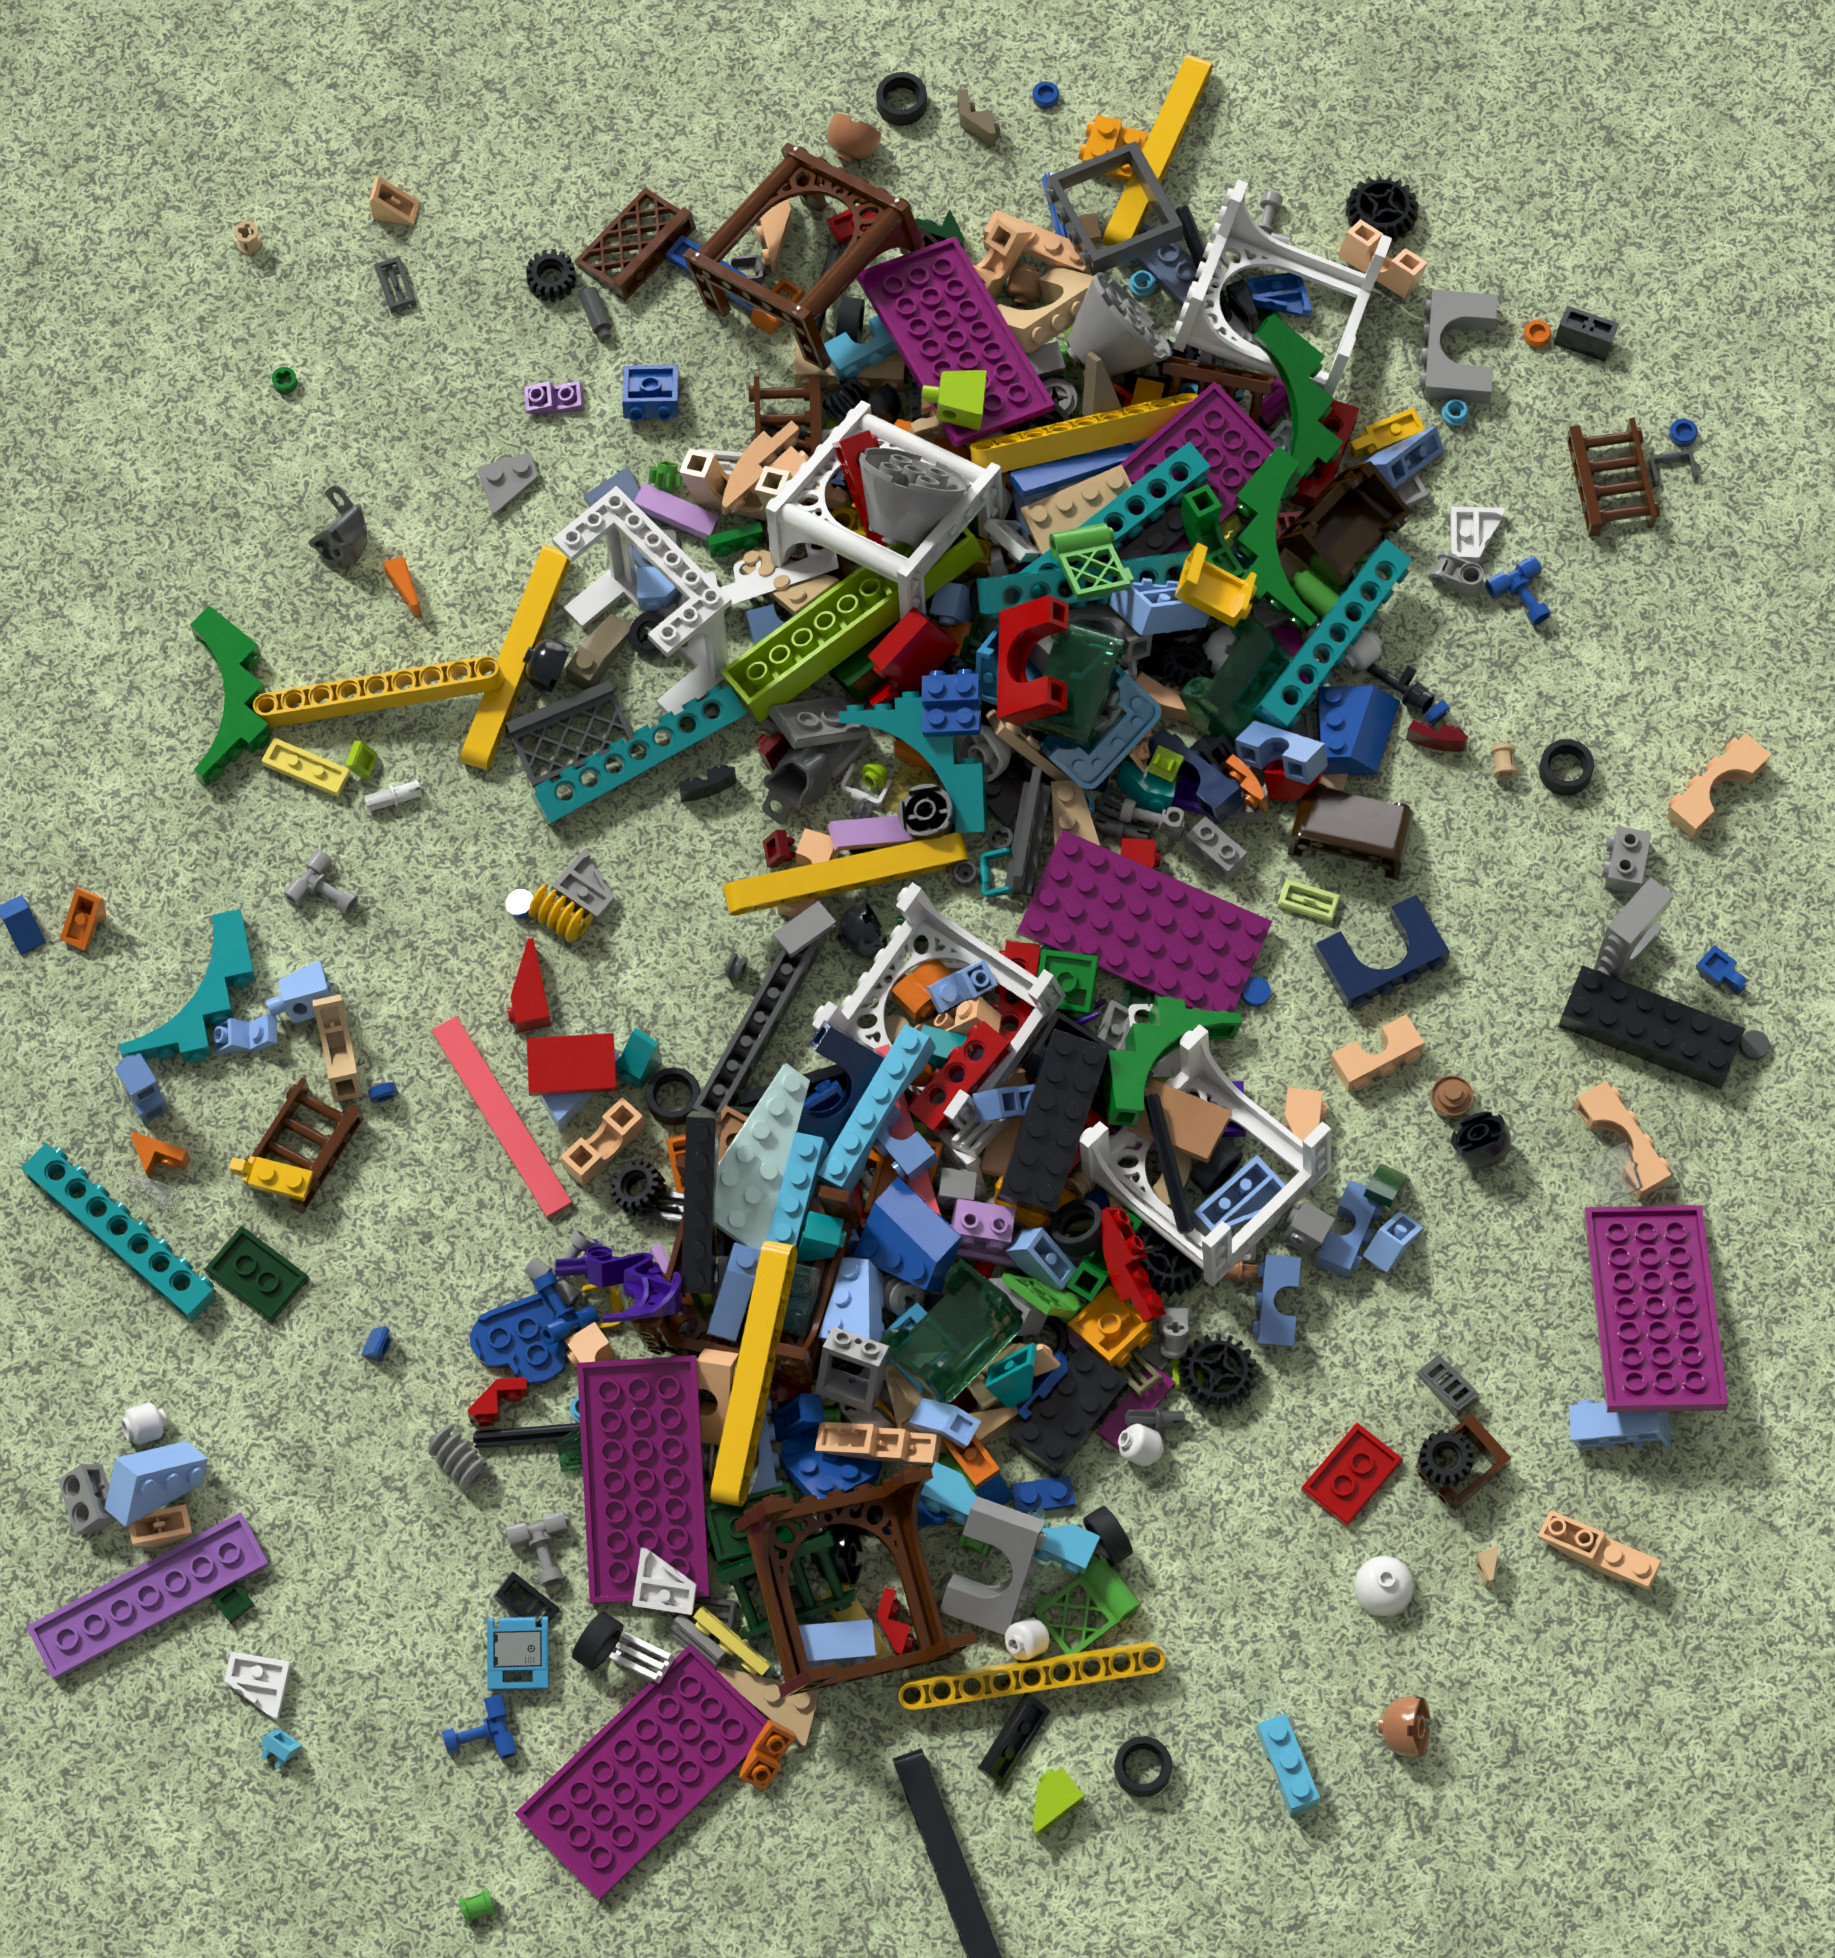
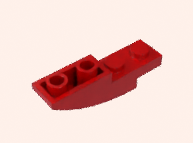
M1121 1206L1105 1208L1101 1213L1102 1246L1108 1273L1121 1303L1132 1301L1143 1323L1158 1320L1165 1316L1166 1312L1163 1309V1302L1160 1296L1154 1292L1149 1282L1148 1273L1139 1264V1262L1148 1257L1144 1251V1244L1135 1234L1130 1225V1218Z

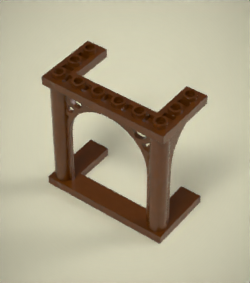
M787 142L781 149L784 159L698 252L689 248L683 254V257L705 307L725 317L731 311V307L724 291L790 325L804 360L825 371L831 364V360L815 322L877 256L893 248H899L901 254L905 255L924 248L925 242L920 235L918 223L914 219L911 211L912 207L907 200L903 198L898 199L890 195L884 188H877L869 184L864 178H857L849 174L844 168H837L829 164L823 157H816L801 146L796 147ZM826 195L842 202L853 215L854 233L847 249L797 304L720 264L721 260L767 211L787 199L799 196L801 202L822 212L828 205L824 196ZM858 203V204H860V205H862V206L857 207V206H855V204ZM872 210L878 213L870 219L860 218L867 211ZM863 227H867L865 232L861 231Z
M679 1155L676 1168L684 1182L685 1156ZM822 1185L818 1195L820 1202L810 1201L806 1218L809 1211L844 1219L842 1230L847 1231L843 1248H837L833 1258L815 1261L805 1300L795 1317L782 1329L780 1340L785 1341L787 1344L777 1343L775 1350L776 1362L772 1380H778V1377L789 1379L790 1383L803 1387L807 1383L816 1385L818 1372L815 1368V1363L821 1345V1340L818 1336L842 1259L845 1257L852 1229L858 1230L861 1220L850 1191ZM683 1214L664 1277L669 1283L673 1280V1272H679L681 1277ZM682 1293V1305L679 1310L680 1313H683L682 1306L686 1305L690 1308L689 1313L682 1314L679 1317L678 1312L662 1317H649L631 1321L647 1350L657 1355H664L665 1352L676 1354L675 1356L697 1355L698 1358L704 1348L732 1353L740 1352L741 1338L736 1339L737 1345L735 1348L729 1347L731 1341L711 1336L708 1342L705 1338L699 1339L703 1333H707L709 1324L699 1314L692 1293H686V1297H683L684 1293ZM691 1320L698 1322L697 1330L691 1335L682 1336L679 1334V1328L685 1322ZM792 1330H798L794 1336L798 1338L797 1343L788 1335Z
M919 1464L906 1466L901 1469L902 1472L891 1475L890 1479L882 1481V1486L872 1487L871 1483L862 1484L854 1487V1492L845 1493L844 1489H839L827 1493L826 1498L817 1499L816 1495L801 1498L798 1504H793L791 1496L781 1498L780 1494L770 1495L762 1498L763 1502L754 1504L753 1508L743 1511L744 1516L735 1521L738 1533L746 1532L785 1683L778 1686L781 1698L947 1660L978 1643L975 1631L947 1638L944 1634L918 1531V1499L923 1484L933 1479L930 1466L925 1468H919ZM862 1506V1508L860 1509L859 1518H852L850 1516V1510H852L851 1512L853 1513ZM871 1506H878L882 1512L881 1519L876 1525H872L867 1521V1512ZM825 1514L830 1515V1522L824 1519ZM804 1521L806 1529L799 1530L795 1524H801ZM888 1522L890 1526L887 1527V1529L889 1530L891 1535H885L882 1531V1528L885 1527ZM830 1525L858 1527L878 1538L889 1550L897 1565L920 1650L837 1669L836 1663L810 1669L788 1582L790 1563L800 1543L810 1533ZM782 1526L791 1531L794 1538L793 1542L784 1543L779 1540L775 1533L776 1527ZM775 1548L785 1551L783 1559H779V1551L775 1552Z

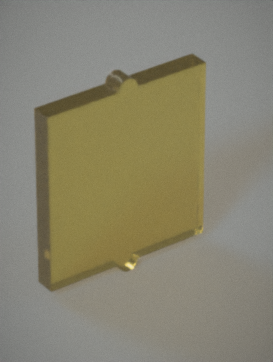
M902 762L882 805L898 811L901 799L904 801L911 788L921 784H935L942 788L943 783L939 776L927 772L926 768L919 769Z

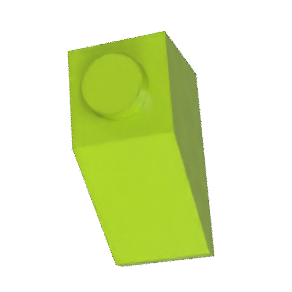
M1062 1767L1057 1771L1050 1769L1039 1778L1040 1784L1037 1786L1032 1834L1035 1838L1084 1802V1794Z

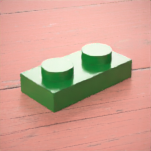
M760 522L706 536L710 557H726L732 554L733 551L743 548L751 550L764 543Z

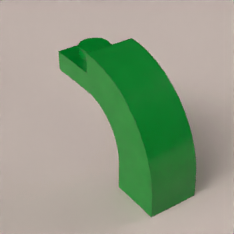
M1206 484L1184 495L1181 504V514L1191 549L1193 550L1197 543L1208 547L1205 561L1238 578H1242L1245 571L1229 548L1220 527L1219 516L1222 505L1209 485Z
M1121 1206L1128 1214L1130 1225L1134 1232H1136L1143 1220ZM1103 1246L1085 1256L1067 1284L1068 1288L1092 1302L1109 1275Z

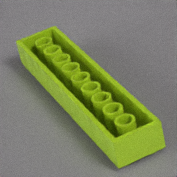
M967 527L925 574V600L985 556L977 539ZM899 541L897 545H889L887 548L909 558L918 547H913ZM861 566L720 672L728 685L732 687L735 695L760 723L769 716L770 706L786 704L900 619L898 583Z

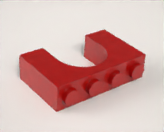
M1048 595L999 611L998 719L1017 726L1067 710V683L1050 676L1028 682L1026 665L1032 649L1041 639L1068 630V602Z

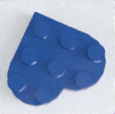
M544 1292L489 1310L479 1316L478 1321L472 1328V1332H470L472 1351L485 1367H510L517 1378L526 1377L528 1385L546 1384L554 1380L565 1370L567 1359L563 1340L548 1346L540 1335V1330L545 1325L554 1322L552 1319L554 1313Z
M811 1428L806 1432L792 1436L781 1445V1466L786 1475L806 1496L816 1495L817 1499L826 1498V1494L831 1491L844 1489L845 1493L854 1492V1487L867 1483L873 1484L878 1479L882 1468V1461L816 1452L819 1428Z

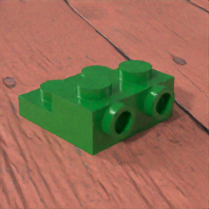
M1042 949L1038 977L1044 969L1054 975L1066 994V997L1056 1010L1062 1013H1069L1068 1018L1079 1020L1094 1013L1098 989L1096 987V980L1100 962L1098 956Z

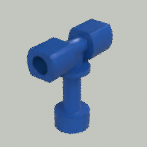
M1535 556L1517 563L1515 570L1508 574L1502 571L1486 580L1485 588L1493 599L1508 591L1512 595L1519 594L1530 610L1527 613V617L1532 625L1540 624L1551 615L1545 603L1538 604L1527 588L1530 584L1529 580L1540 575L1542 570Z
M553 1271L538 1277L532 1282L537 1293H545L556 1312V1315L552 1318L554 1322L545 1325L540 1330V1335L548 1346L563 1340L573 1330L579 1332L593 1322L597 1323L599 1321L598 1313L592 1305L576 1312L573 1307L566 1308L554 1287L558 1280Z
M502 1694L484 1699L489 1718L483 1719V1726L455 1733L454 1728L442 1731L448 1754L459 1752V1745L488 1737L489 1743L495 1741L500 1760L518 1755L512 1732H508L505 1718L508 1716Z

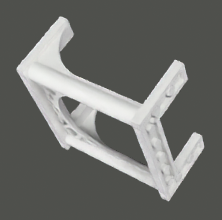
M1238 179L1234 190L1229 188L1223 204L1228 206L1222 205L1216 220L1221 222V224L1215 223L1210 236L1215 241L1214 243L1208 242L1203 258H1206L1207 261L1206 263L1200 262L1195 277L1199 278V281H1193L1189 288L1178 318L1183 320V322L1177 321L1172 336L1176 337L1173 349L1183 352L1187 344L1262 374L1276 376V379L1282 381L1279 372L1266 353L1260 347L1244 340L1228 325L1222 314L1219 301L1222 286L1235 273L1252 267L1280 269L1356 298L1329 373L1320 371L1314 378L1309 377L1310 380L1332 397L1356 340V331L1392 238L1385 235L1381 236L1366 274L1285 244L1262 230L1252 219L1246 206L1245 192L1248 183ZM1232 251L1237 254L1240 263L1231 262L1227 258L1226 252ZM1247 257H1253V258H1255V259L1250 260V259H1247ZM1222 265H1224L1225 267H1227L1228 270L1222 271V270H1221ZM1207 304H1211L1213 308L1206 309ZM1208 317L1215 318L1217 323L1212 325Z
M861 400L854 409L847 413L844 421L831 431L828 439L816 448L812 457L807 462L802 463L796 475L791 480L786 481L780 493L767 503L765 512L767 514L771 563L781 568L796 551L797 543L816 544L897 582L900 621L913 607L926 614L925 574L977 514L979 536L987 540L990 539V534L982 528L988 519L1003 520L1001 466L991 462L985 469L872 415L871 405ZM870 430L871 435L874 434L880 448H891L921 455L920 461L936 466L938 461L955 469L969 481L968 492L941 520L916 551L907 558L847 529L838 523L828 511L825 503L826 488L831 478L841 469L832 443ZM806 498L818 500L816 504L811 506L800 505ZM819 511L822 514L821 516H817L815 513Z
M615 486L552 538L553 544L573 562L603 536L606 537L610 569L564 607V612L583 630L623 596L639 610L637 596L638 567L634 561L633 545L688 599L677 610V606L672 603L667 609L656 611L666 619L648 633V639L667 658L679 649L696 666L695 669L657 700V705L666 714L672 711L675 716L684 711L681 705L694 698H697L699 702L708 697L706 694L708 690L726 682L720 671L733 661L728 657L724 610L732 604V600L638 506ZM639 610L642 614L648 612L645 610ZM688 641L687 647H681Z
M912 882L908 888H903L897 897L898 903L896 907L905 918L902 926L898 925L893 930L890 936V943L885 949H880L873 961L875 964L871 970L864 972L857 982L858 988L852 996L848 995L845 998L840 1009L830 1001L825 1006H820L813 1016L814 1022L812 1026L818 1031L823 1021L826 1020L872 1048H878L887 1044L892 1047L885 1028V1007L893 986L904 973L924 961L934 959H954L969 965L985 959L998 984L1035 1007L1010 1044L1014 1048L1013 1051L976 1093L1002 1088L1066 997V994L1054 975L1045 969L1038 978L944 917L935 909L922 888ZM920 935L925 936L929 942L928 951L923 955L918 954L914 948L915 939ZM935 939L940 940L939 945L945 946L940 952L936 951ZM909 950L912 955L910 960L902 962V957L905 958L906 952ZM892 976V981L890 983H886L885 981L888 979V977ZM873 998L879 999L876 1008L868 1007L874 1002ZM871 1014L877 1017L876 1025L871 1028L863 1029L857 1024L858 1020L864 1015ZM877 1032L881 1034V1038L878 1043L874 1040L873 1037L871 1038V1040L866 1038L867 1036L875 1035ZM909 1085L905 1091L913 1096L917 1091H923L926 1086L915 1087ZM961 1089L943 1113L958 1132L976 1114L973 1097L971 1098L970 1095ZM936 1094L933 1098V1104H942L946 1099V1094Z
M1199 1024L1193 1031H1187L1180 1040L1181 1072L1175 1078H1169L1164 1084L1186 1093L1196 1092L1201 1099L1206 1101L1208 1096L1211 1098V1103L1231 1110L1232 1118L1230 1121L1241 1126L1298 1172L1233 1238L1231 1227L1224 1221H1221L1206 1237L1195 1228L1186 1234H1180L1177 1231L1172 1210L1158 1199L1147 1181L1145 1162L1153 1141L1129 1132L1128 1126H1122V1129L1115 1136H1109L1108 1128L1099 1121L1093 1128L1089 1127L1083 1132L1079 1142L1082 1174L1088 1178L1092 1187L1096 1183L1203 1269L1204 1280L1213 1287L1331 1170V1128L1324 1122H1321L1303 1141L1244 1095L1228 1079L1209 1051L1208 1030ZM1137 1143H1141L1142 1147L1139 1150L1132 1149L1137 1146ZM1123 1157H1133L1138 1160V1164L1133 1168L1120 1167L1118 1162ZM1138 1175L1140 1177L1139 1181L1135 1183L1132 1176Z

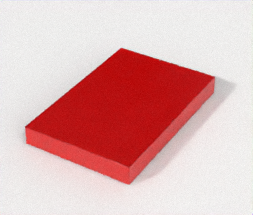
M614 1033L527 1038L529 1096L617 1091Z
M1356 1422L1301 1487V1491L1344 1526L1348 1527L1403 1462V1458Z

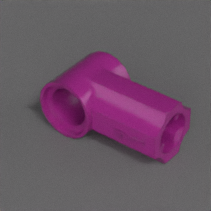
M1276 379L1275 388L1270 395L1267 394L1262 400L1259 426L1268 429L1287 409L1291 411L1288 394L1281 380Z

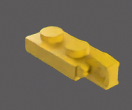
M1411 408L1365 427V430L1359 433L1360 438L1350 441L1349 451L1353 458L1367 452L1370 456L1375 455L1387 447L1426 430L1415 409Z
M249 1156L248 1161L232 1157L229 1166L230 1173L242 1176L241 1181L248 1184L251 1188L300 1201H305L314 1175L313 1171L252 1156Z

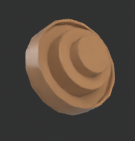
M1448 1075L1441 1077L1435 1082L1431 1090L1430 1102L1433 1109L1439 1115L1455 1119L1469 1111L1473 1103V1090L1465 1079L1459 1076Z

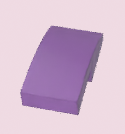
M549 381L524 387L525 407L528 414H552L585 410L583 385L580 381L553 386Z

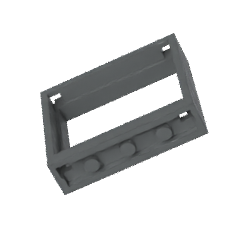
M1137 141L1047 176L1045 192L1048 195V201L1050 204H1055L1059 222L1061 225L1065 224L1067 226L1071 244L1073 246L1077 245L1080 250L1079 256L1082 264L1089 267L1093 276L1098 272H1104L1183 239V224ZM1129 164L1162 226L1097 252L1064 190Z

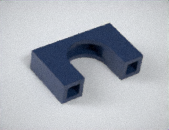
M1417 895L1391 907L1389 917L1404 941L1407 952L1404 959L1394 967L1374 969L1361 963L1341 931L1316 943L1314 954L1346 1010L1353 1007L1356 1009L1363 1008L1371 1002L1372 998L1378 995L1385 997L1394 992L1396 986L1404 982L1407 985L1412 984L1421 978V974L1429 970L1436 972L1446 966L1450 951Z
M824 1020L809 1045L815 1052L844 1069L846 1088L842 1098L829 1109L810 1111L803 1108L796 1132L824 1138L829 1145L828 1156L885 1056Z

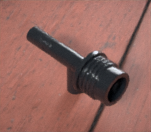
M1375 663L1371 664L1367 669L1368 673L1403 694V705L1418 710L1423 714L1433 705L1435 695L1429 689L1421 685L1419 681L1409 685L1417 672L1416 668L1407 665L1400 679Z

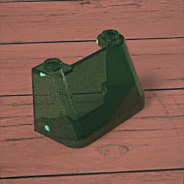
M1251 613L1248 614L1245 620L1241 618L1235 627L1230 626L1233 636L1241 640L1213 679L1196 677L1190 680L1179 694L1199 735L1207 734L1217 737L1222 733L1235 748V739L1253 721L1265 723L1253 711L1294 658Z
M1069 621L1068 630L1051 635L1054 643L1042 677L1050 676L1067 683V710L1027 722L1026 727L1091 749L1096 739L1093 726L1098 727L1099 725L1098 720L1116 669L1120 666L1117 658L1121 659L1122 655H1126L1130 642L1125 638Z
M962 1259L946 1273L944 1284L949 1292L909 1333L902 1327H896L889 1330L879 1341V1343L889 1346L888 1355L941 1404L951 1402L1019 1333L1023 1324L1022 1316L1008 1295Z

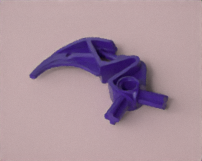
M592 1239L595 1243L586 1250L583 1257L555 1259L556 1277L585 1275L588 1284L600 1288L623 1283L624 1295L635 1298V1304L629 1310L616 1314L602 1315L603 1323L662 1317L678 1313L681 1308L682 1280L679 1272H673V1280H671V1283L667 1282L663 1278L660 1265L654 1262V1256L650 1253H635L616 1257L613 1256L611 1248L598 1244L597 1239Z

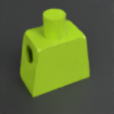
M944 371L941 373L939 387L923 385L921 402L936 403V418L940 421L980 430L987 371Z

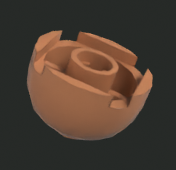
M834 113L828 127L827 141L830 147L837 152L836 158L850 163L852 159L861 161L870 157L878 147L882 134L863 121L857 123L851 121V116Z
M1400 1697L1386 1708L1384 1716L1379 1717V1734H1383L1386 1745L1394 1753L1414 1758H1420L1419 1756L1425 1754L1430 1729L1425 1731L1424 1718L1430 1719L1426 1698Z

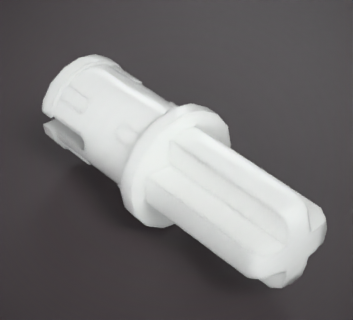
M414 780L413 782L396 787L389 785V789L368 794L364 797L368 811H374L391 805L398 807V803L421 798V789L409 792L411 789L420 787L417 780Z

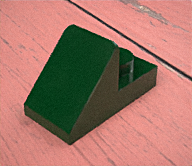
M951 210L948 211L942 226L937 225L932 220L915 219L918 223V230L924 227L939 242L956 236L965 251V239Z

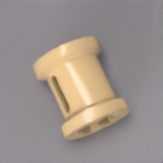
M242 221L240 224H237L234 229V235L238 239L237 247L239 251L246 255L258 252L261 248L258 227L251 221Z
M1503 743L1490 748V753L1494 756V778L1505 779L1517 776L1518 769L1514 766L1513 754L1516 752L1515 745Z

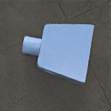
M321 961L314 962L280 979L278 983L281 995L266 1000L271 1015L275 1016L287 1011L293 1023L315 1018L312 1000L333 996L330 981Z

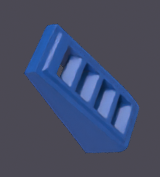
M801 1393L772 1414L777 1442H783L792 1436L805 1432L825 1420L820 1395Z

